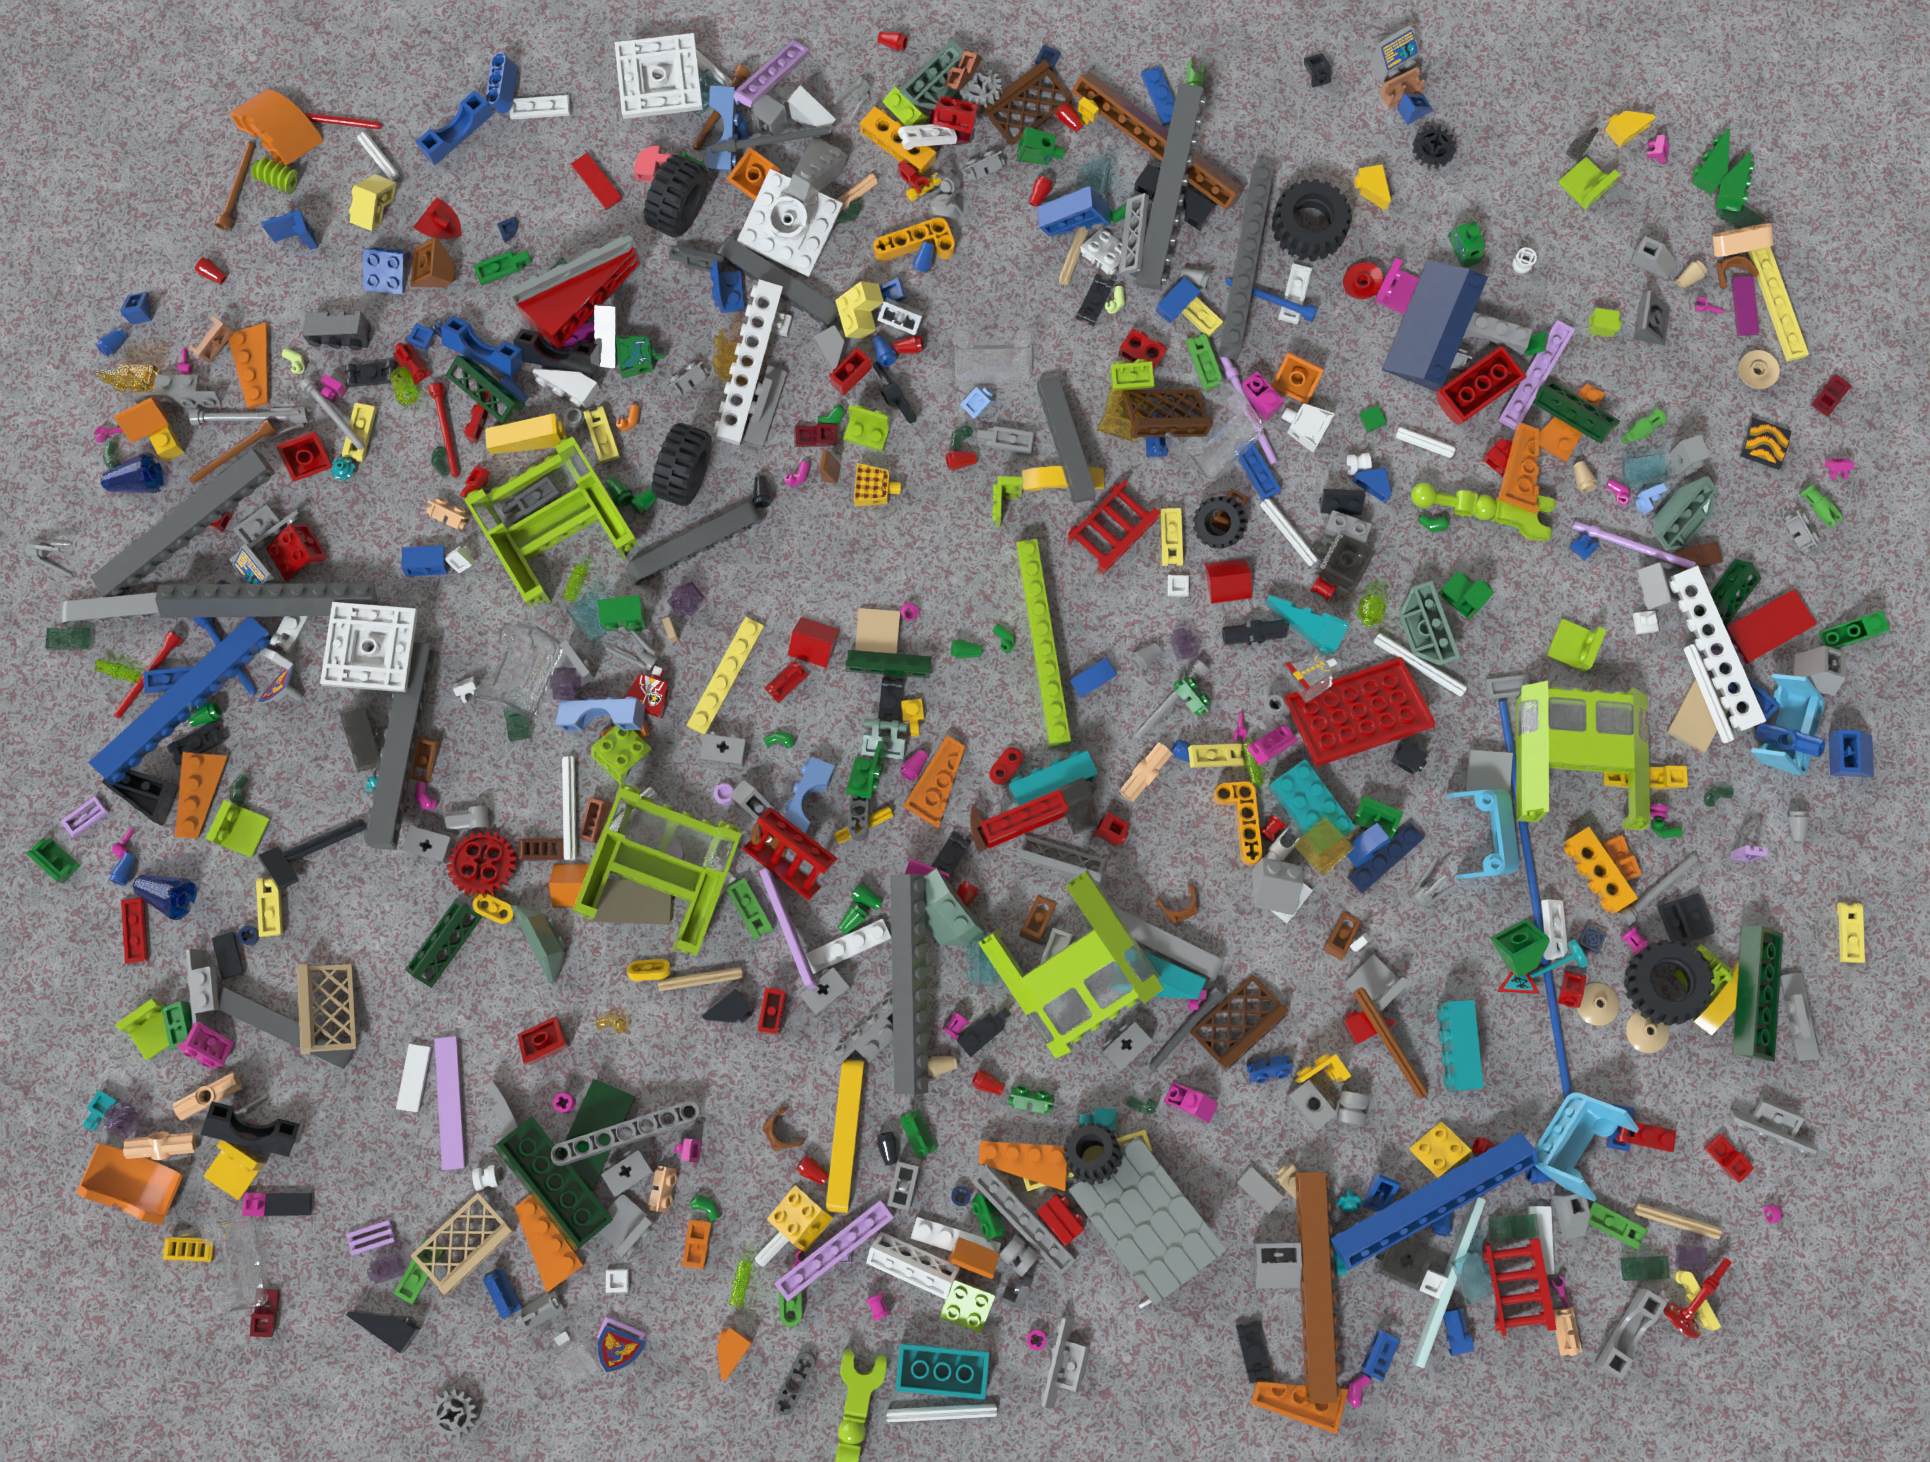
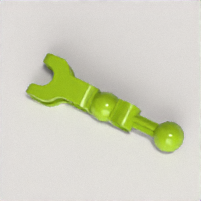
M1427 482L1415 485L1411 491V501L1419 508H1428L1433 504L1453 507V513L1459 516L1471 517L1474 515L1479 520L1490 519L1491 522L1516 527L1526 539L1545 542L1552 538L1551 528L1542 525L1538 521V513L1534 514L1498 501V498L1495 500L1489 495L1478 496V493L1465 490L1457 491L1456 495L1437 492L1434 486ZM1537 495L1539 512L1549 513L1556 508V500Z
M845 1349L843 1353L840 1375L848 1389L843 1421L838 1427L839 1440L835 1462L859 1461L860 1443L866 1435L864 1423L866 1421L870 1395L873 1390L881 1386L885 1379L887 1359L884 1355L877 1356L871 1371L860 1373L854 1368L853 1351Z

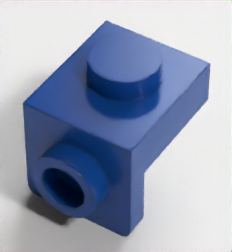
M900 278L879 285L883 301L889 298L899 302L907 298Z

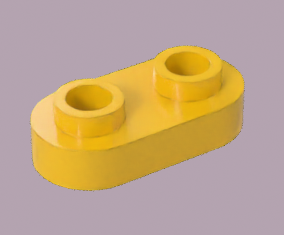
M479 894L473 901L475 912L499 924H509L515 917L510 904L489 894H486V898ZM487 901L489 906L483 909L482 903ZM503 910H507L508 915L505 918L501 917V912Z
M665 959L638 960L631 962L627 966L628 978L637 982L665 979L671 973L670 963Z

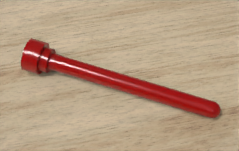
M303 112L312 122L378 130L382 128V124L379 121Z
M433 383L428 386V391L432 399H435L452 477L456 478L459 476V469L443 401L444 394L446 393L443 383Z
M168 631L164 637V646L145 671L157 670L172 648L179 647L184 640ZM143 674L114 712L116 718H121L144 688Z

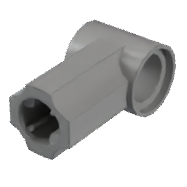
M474 806L470 807L469 810L446 812L445 825L447 830H478V828L483 827L488 829V807Z

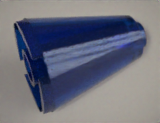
M141 453L105 471L101 477V485L108 492L154 494L160 492V486L164 485L163 470L160 463L154 461L153 458L155 456L152 453Z
M142 874L133 882L134 893L169 919L180 920L190 912L187 910L190 901L194 904L196 900V885L187 878Z

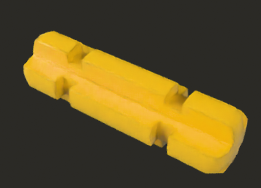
M933 173L930 175L931 178L927 177L930 187L927 188L924 184L920 185L922 192L920 194L915 191V188H910L906 191L907 198L910 201L916 200L918 195L922 196L931 190L934 185H939L942 178H934V174L938 173Z

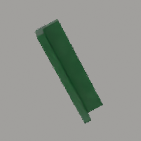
M457 355L445 374L446 377L501 423H506L513 410L522 411L525 406L520 399L470 357ZM458 366L462 369L463 378L460 379L453 375ZM472 379L477 384V390L474 391L469 386V380ZM486 391L491 394V402L488 403L484 401L483 392ZM503 403L507 407L503 415L498 413L497 404Z
M1552 380L1540 386L1533 401V404L1600 444L1605 442L1610 431L1617 427L1620 422L1617 418Z
M1735 559L1710 592L1725 627L1762 579L1751 562ZM1751 575V576H1752V579H1751V581L1747 584V582H1748V577ZM1740 590L1739 597L1736 600V593ZM1702 606L1698 608L1695 615L1699 617L1703 615L1704 609ZM1728 606V611L1724 616L1725 608ZM1705 624L1702 630L1705 631L1707 636H1710L1712 634L1711 626Z
M848 650L845 667L846 672L930 679L932 657Z
M455 899L405 970L411 976L432 988L480 922L482 916ZM468 912L474 918L470 924L463 926L462 919ZM459 931L460 938L458 941L450 943L449 937L451 934ZM446 949L447 956L445 959L437 961L436 955L438 952ZM434 968V974L430 980L422 977L426 969Z

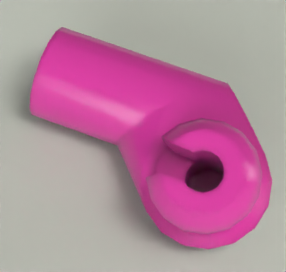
M802 461L797 473L785 475V483L790 487L804 483L810 464Z
M1610 478L1605 488L1615 493L1618 504L1627 505L1630 502L1628 488Z
M416 782V802L426 810L435 809L437 807V800L430 798L426 794V782Z
M1365 1373L1348 1385L1347 1399L1353 1407L1361 1406L1362 1389L1371 1383Z

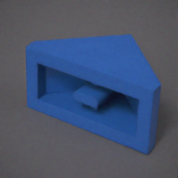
M1405 93L1397 108L1407 125L1434 111L1425 96L1421 94Z
M148 292L127 295L120 309L121 314L132 325L152 321Z
M1386 468L1357 472L1352 480L1353 483L1385 504L1392 495Z
M1374 1174L1363 1206L1376 1212L1387 1208L1400 1187V1182L1381 1174Z

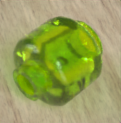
M1368 594L1367 597H1363L1359 602L1356 612L1357 618L1361 620V624L1368 627L1380 624L1384 618L1386 604L1383 602V598Z

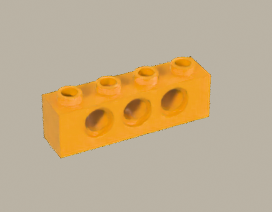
M874 106L859 123L862 134L898 161L904 160L909 166L913 165L918 172V176H923L936 162V151L932 146H917L906 150L902 142H895L901 139L898 130L904 126L899 121L895 122L883 109L879 110ZM881 128H887L888 130H886V131H881L880 129H881ZM918 151L919 153L911 154L910 152Z
M1590 827L1581 830L1563 842L1565 853L1570 858L1573 857L1577 863L1576 869L1582 876H1586L1589 881L1588 886L1594 894L1597 893L1601 898L1600 904L1605 911H1609L1611 914L1616 913L1638 899ZM1583 848L1589 851V859L1583 856ZM1595 866L1601 869V877L1595 874ZM1608 884L1614 888L1613 895L1607 891Z

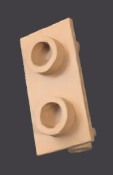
M442 498L428 500V503L432 504V506L430 505L427 508V513L430 517L444 522L446 516H448L447 525L457 530H464L467 523L465 519L472 517L466 514L467 510L455 506V508L449 506V502Z
M658 1166V1170H655L653 1185L659 1186V1191L651 1190L648 1203L650 1205L649 1210L668 1213L673 1202L672 1191L677 1181V1169Z
M1573 1307L1553 1310L1560 1356L1578 1355L1582 1352Z

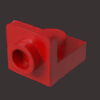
M1565 971L1558 1003L1567 1007L1580 1008L1587 976Z

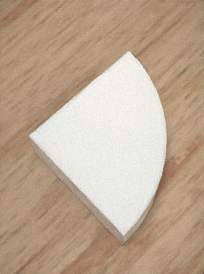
M1367 933L1361 935L1350 945L1351 949L1357 952L1370 941L1369 935Z

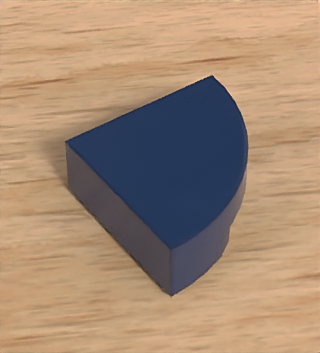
M513 217L497 223L504 243L510 241L511 237L515 236L516 229H518L517 218Z

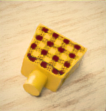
M857 463L854 506L888 504V494H901V482H891L888 470Z

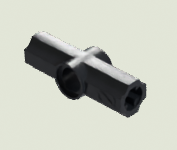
M1252 620L1242 625L1222 627L1224 646L1242 643L1252 645L1251 643L1253 642L1261 644L1266 640L1286 638L1287 626L1285 620L1266 622Z

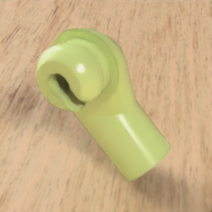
M1123 286L1114 287V299L1105 304V309L1110 314L1117 313L1125 305Z
M285 348L282 352V357L292 362L291 371L295 374L303 373L305 370L303 356Z

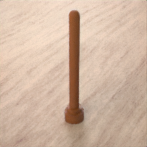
M737 64L733 71L734 79L729 87L737 89L741 82L743 83L744 80L748 79L751 72L744 66ZM714 110L693 143L694 150H699L720 117L719 112Z
M253 142L246 144L223 213L216 217L214 225L219 229L228 231L231 229L233 223L231 213L255 147Z
M266 418L260 423L257 431L190 476L189 481L191 483L198 482L263 436L267 437L268 435L272 436L277 432L276 429Z

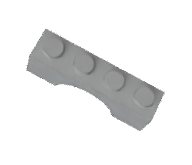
M1474 312L1463 339L1468 337L1484 338L1496 343L1499 347L1502 345L1509 353L1522 356L1528 347L1532 329Z
M1640 1288L1595 1365L1611 1376L1622 1380L1633 1362L1634 1349L1647 1328L1658 1320L1667 1302L1651 1291Z

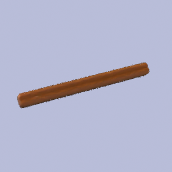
M1363 987L1356 989L1353 992L1355 998L1416 1096L1419 1098L1425 1097L1429 1091L1370 996Z

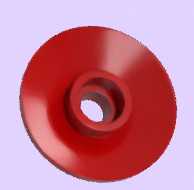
M1366 262L1353 265L1346 271L1343 277L1345 292L1350 297L1360 300L1375 296L1384 282L1383 273L1380 268Z

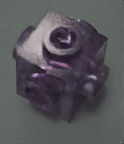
M689 582L676 587L671 592L672 596L667 602L679 617L687 614L691 616L699 609L698 605L705 597L693 582Z
M554 668L553 676L549 677V688L552 689L553 700H575L577 689L581 687V678L577 676L576 668Z
M120 1100L115 1105H110L103 1114V1127L111 1135L115 1133L123 1140L130 1136L141 1123L134 1107L128 1103L125 1105Z

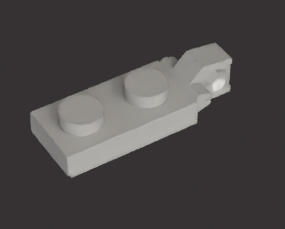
M994 426V428H988V431L978 430L976 441L984 442L986 447L1031 455L1034 433Z

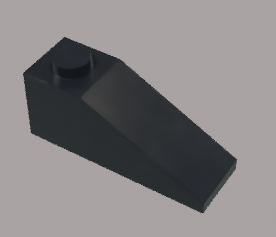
M359 1310L348 1311L346 1316L398 1353H403L407 1350L421 1329L416 1326L418 1322L408 1315L404 1317Z

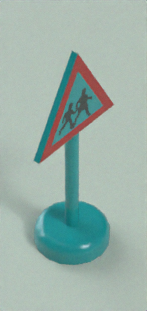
M1573 939L1568 943L1571 955L1531 974L1527 973L1520 977H1517L1511 971L1497 992L1540 995L1532 980L1533 978L1573 959L1580 968H1585L1589 964L1578 942Z

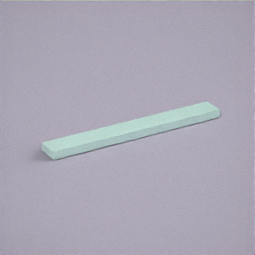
M1478 1197L1469 1204L1444 1272L1448 1281L1440 1298L1435 1297L1415 1350L1411 1363L1421 1368H1425L1486 1202L1483 1198Z

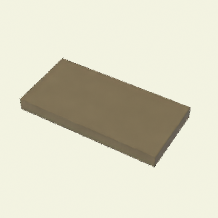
M607 879L596 907L598 910L595 918L588 920L583 916V922L669 925L671 895L632 880Z

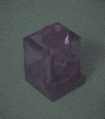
M1185 628L1174 630L1173 635L1169 639L1176 661L1196 657L1198 648H1196L1191 629L1187 631ZM1185 639L1188 644L1182 645L1180 640Z
M1676 1244L1675 1267L1706 1271L1707 1248Z
M393 1254L370 1262V1268H367L370 1281L374 1280L375 1284L404 1275L399 1254ZM381 1266L386 1268L385 1274H381Z

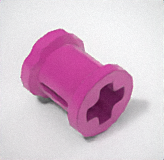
M1636 926L1620 937L1630 945L1634 955L1650 944L1648 940L1645 941L1637 932L1638 928Z
M954 1011L952 1019L941 1029L957 1040L959 1038L958 1034L970 1022Z
M559 1093L553 1100L554 1109L561 1113L571 1112L576 1105L575 1098L567 1093ZM562 1098L569 1100V1103L566 1104L567 1108L560 1106V1103L563 1102Z
M883 1292L865 1299L873 1313V1321L891 1314L883 1299Z

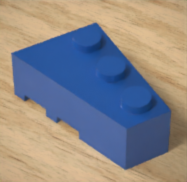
M1091 186L1084 187L1037 207L1039 228L1048 236L1074 232V228L1086 227V230L1092 229V225L1104 223L1105 226L1111 225L1109 204Z

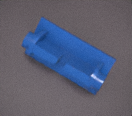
M1153 413V414H1152V415L1155 416L1156 418H1165V417H1160V416H1159V413ZM1145 437L1147 457L1167 456L1166 437Z
M1283 1054L1270 1057L1269 1066L1266 1065L1265 1059L1251 1061L1250 1064L1246 1065L1247 1072L1250 1073L1249 1082L1264 1083L1270 1078L1277 1077L1278 1079L1288 1077L1289 1074H1292L1293 1067L1289 1056H1284Z
M503 1268L483 1279L502 1319L522 1309Z

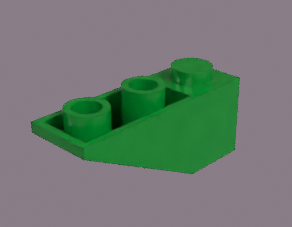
M1729 129L1723 135L1718 134L1712 143L1715 146L1714 149H1708L1702 158L1705 161L1704 164H1698L1692 173L1695 177L1691 183L1710 195L1713 194L1728 172Z
M1751 152L1721 180L1716 209L1740 212L1742 204L1747 203L1749 192L1745 191V189H1749L1752 179L1751 176H1748V173L1752 174L1755 163L1751 161Z
M1881 610L1821 631L1819 635L1824 646L1837 649L1890 633L1891 630L1885 614Z

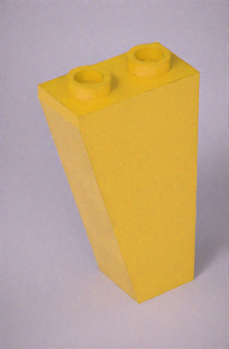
M556 414L485 429L486 445L490 454L554 448L562 439L567 438L566 428L563 427L562 421L558 420Z

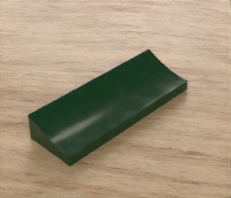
M1742 926L1733 1055L1775 1062L1783 933L1763 926Z
M593 1079L565 1141L625 1122L635 1096ZM601 1135L598 1138V1142L600 1145L606 1146L610 1143V1138L607 1135ZM580 1142L576 1145V1149L581 1153H585L589 1150V1146L585 1142ZM561 1149V1154L566 1158L567 1152ZM611 1150L569 1163L592 1193Z
M530 1116L497 1142L493 1148L575 1251L593 1238L613 1219L570 1164L558 1166L552 1162L551 1151L555 1145L536 1120ZM559 1150L555 1152V1157L558 1160L565 1159Z

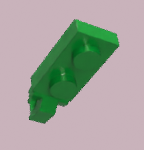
M509 251L475 264L474 269L481 286L523 270V266L532 263V260L527 251L520 254Z

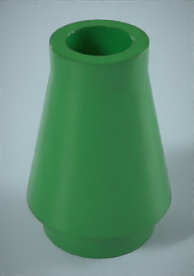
M615 476L606 480L605 484L615 504L621 507L628 505L633 499L632 491L617 480Z
M651 487L633 496L630 504L638 514L646 513L658 498L653 494Z
M959 638L952 641L951 657L956 659L981 657L982 645H976Z
M207 702L191 714L188 722L192 727L218 721L219 717L222 716V711L216 702Z
M858 883L851 895L854 902L878 910L883 903V899L866 884Z
M855 903L853 906L850 905L837 927L847 935L866 920L865 917L868 913L858 903Z

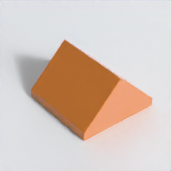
M749 147L726 180L755 201L769 170L772 169L780 174L782 171Z
M1288 351L1271 387L1304 404H1308L1325 369Z
M149 398L114 415L116 422L131 443L169 425L166 411L153 398Z
M589 864L553 865L549 880L552 907L574 906Z
M958 1236L947 1261L993 1279L999 1253Z

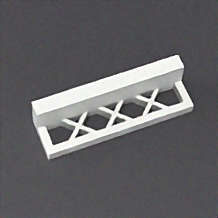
M883 1232L879 1233L872 1244L866 1262L875 1268L946 1300L961 1268ZM884 1241L890 1244L891 1247L882 1246L880 1242ZM906 1251L910 1253L911 1256L902 1255L901 1252ZM926 1260L930 1262L931 1265L922 1264L921 1261ZM946 1269L952 1272V1275L949 1276L942 1273L941 1270Z

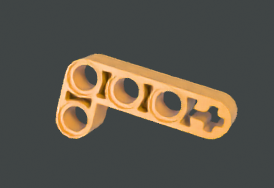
M934 218L877 238L873 243V251L877 260L887 261L919 250L924 241L933 244L938 256L946 260L953 257L955 242L946 220ZM937 228L943 229L942 232H936L934 230ZM920 234L925 236L922 239L916 238ZM899 241L906 242L904 245L897 244ZM949 246L950 249L943 250L941 247Z
M1250 782L1220 784L1213 793L1214 801L1219 805L1235 804L1240 857L1245 865L1253 866L1262 858L1255 787ZM1246 788L1250 793L1249 797H1242L1239 789ZM1218 791H1227L1229 795L1228 799L1220 798L1218 795ZM1242 809L1250 810L1252 817H1243ZM1244 830H1251L1254 833V838L1247 839L1244 836ZM1255 843L1251 850L1252 854H1256V856L1251 860V857L1247 856V854L1250 852V845Z

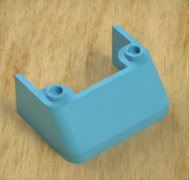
M1773 674L1772 679L1779 685L1778 689L1774 692V700L1780 704L1775 725L1788 729H1797L1802 733L1817 737L1825 707L1824 697L1807 677ZM1788 734L1787 740L1790 744H1793L1794 738ZM1764 743L1759 749L1752 748L1751 751L1762 764L1803 776L1807 773L1812 756L1791 749L1786 750L1771 743Z
M1502 789L1445 795V799L1474 797L1475 805L1478 809L1490 812L1495 854H1490L1484 858L1483 872L1455 875L1456 879L1504 875L1516 872L1519 868V856L1510 794Z
M1572 1093L1566 1097L1537 1143L1535 1149L1539 1163L1535 1167L1566 1190L1595 1202L1596 1196L1583 1180L1582 1174L1574 1169L1575 1165L1594 1134L1607 1137L1613 1134L1618 1126L1636 1133L1639 1128L1626 1110L1581 1093Z

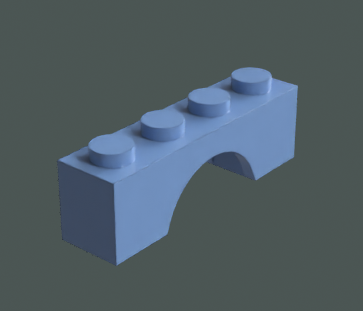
M710 86L709 106L719 112L724 121L723 136L716 144L726 143V140L732 139L738 141V134H735V126L739 124V114L736 113V105H739L740 101L733 98L736 91L735 87ZM707 148L708 170L732 171L733 167L737 165V155L734 152L711 153V148Z
M607 697L606 700L596 698L578 700L570 698L568 701L559 702L556 725L565 732H584L591 721L597 717L609 715L612 717L613 723L622 731L642 730L645 706L635 697H625V699Z
M814 757L810 758L809 763H804L801 771L803 777L801 781L797 780L793 789L795 793L793 800L789 799L785 807L787 812L785 818L807 835L811 829V822L804 816L802 805L805 799L812 793L827 791L835 773V765Z

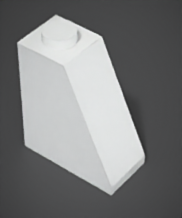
M801 85L783 102L786 114L806 129L829 126L831 132L834 128L832 123L836 119Z

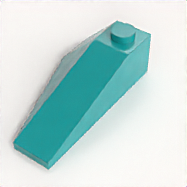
M1271 595L1268 596L1265 602L1268 607L1324 655H1334L1350 624L1327 613H1323L1322 616L1317 615L1313 612L1312 608L1298 609L1293 602Z
M1135 947L1125 951L1124 958L1139 980L1152 973ZM1143 951L1160 976L1159 982L1164 988L1154 997L1199 999L1206 983L1205 978ZM1115 962L1111 987L1126 993L1133 987Z

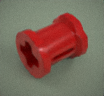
M1319 576L1310 591H1315L1328 602L1337 586H1332L1324 581L1322 576Z
M1271 815L1269 822L1263 828H1260V835L1270 843L1274 842V837L1281 829L1286 828L1284 822L1275 815Z

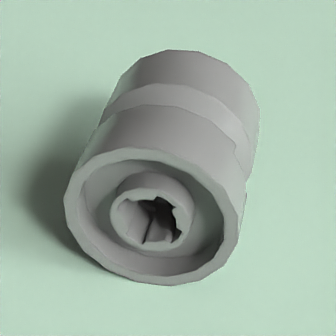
M1341 1091L1340 1104L1343 1105V1108L1338 1109L1336 1121L1365 1127L1367 1115L1363 1110L1367 1109L1370 1096Z
M1017 1234L1013 1236L999 1253V1258L1006 1264L1011 1263L1012 1269L1021 1277L1039 1257V1254L1033 1248L1025 1247V1241Z

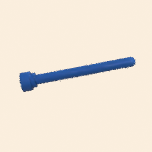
M1232 278L1226 279V285L1231 286ZM1252 286L1251 295L1302 314L1301 316L1304 317V320L1313 322L1318 311L1317 306L1311 304L1309 306H1302Z
M193 617L197 626L205 628L216 646L223 641L212 625V617ZM241 667L237 677L248 693L255 695L257 689Z

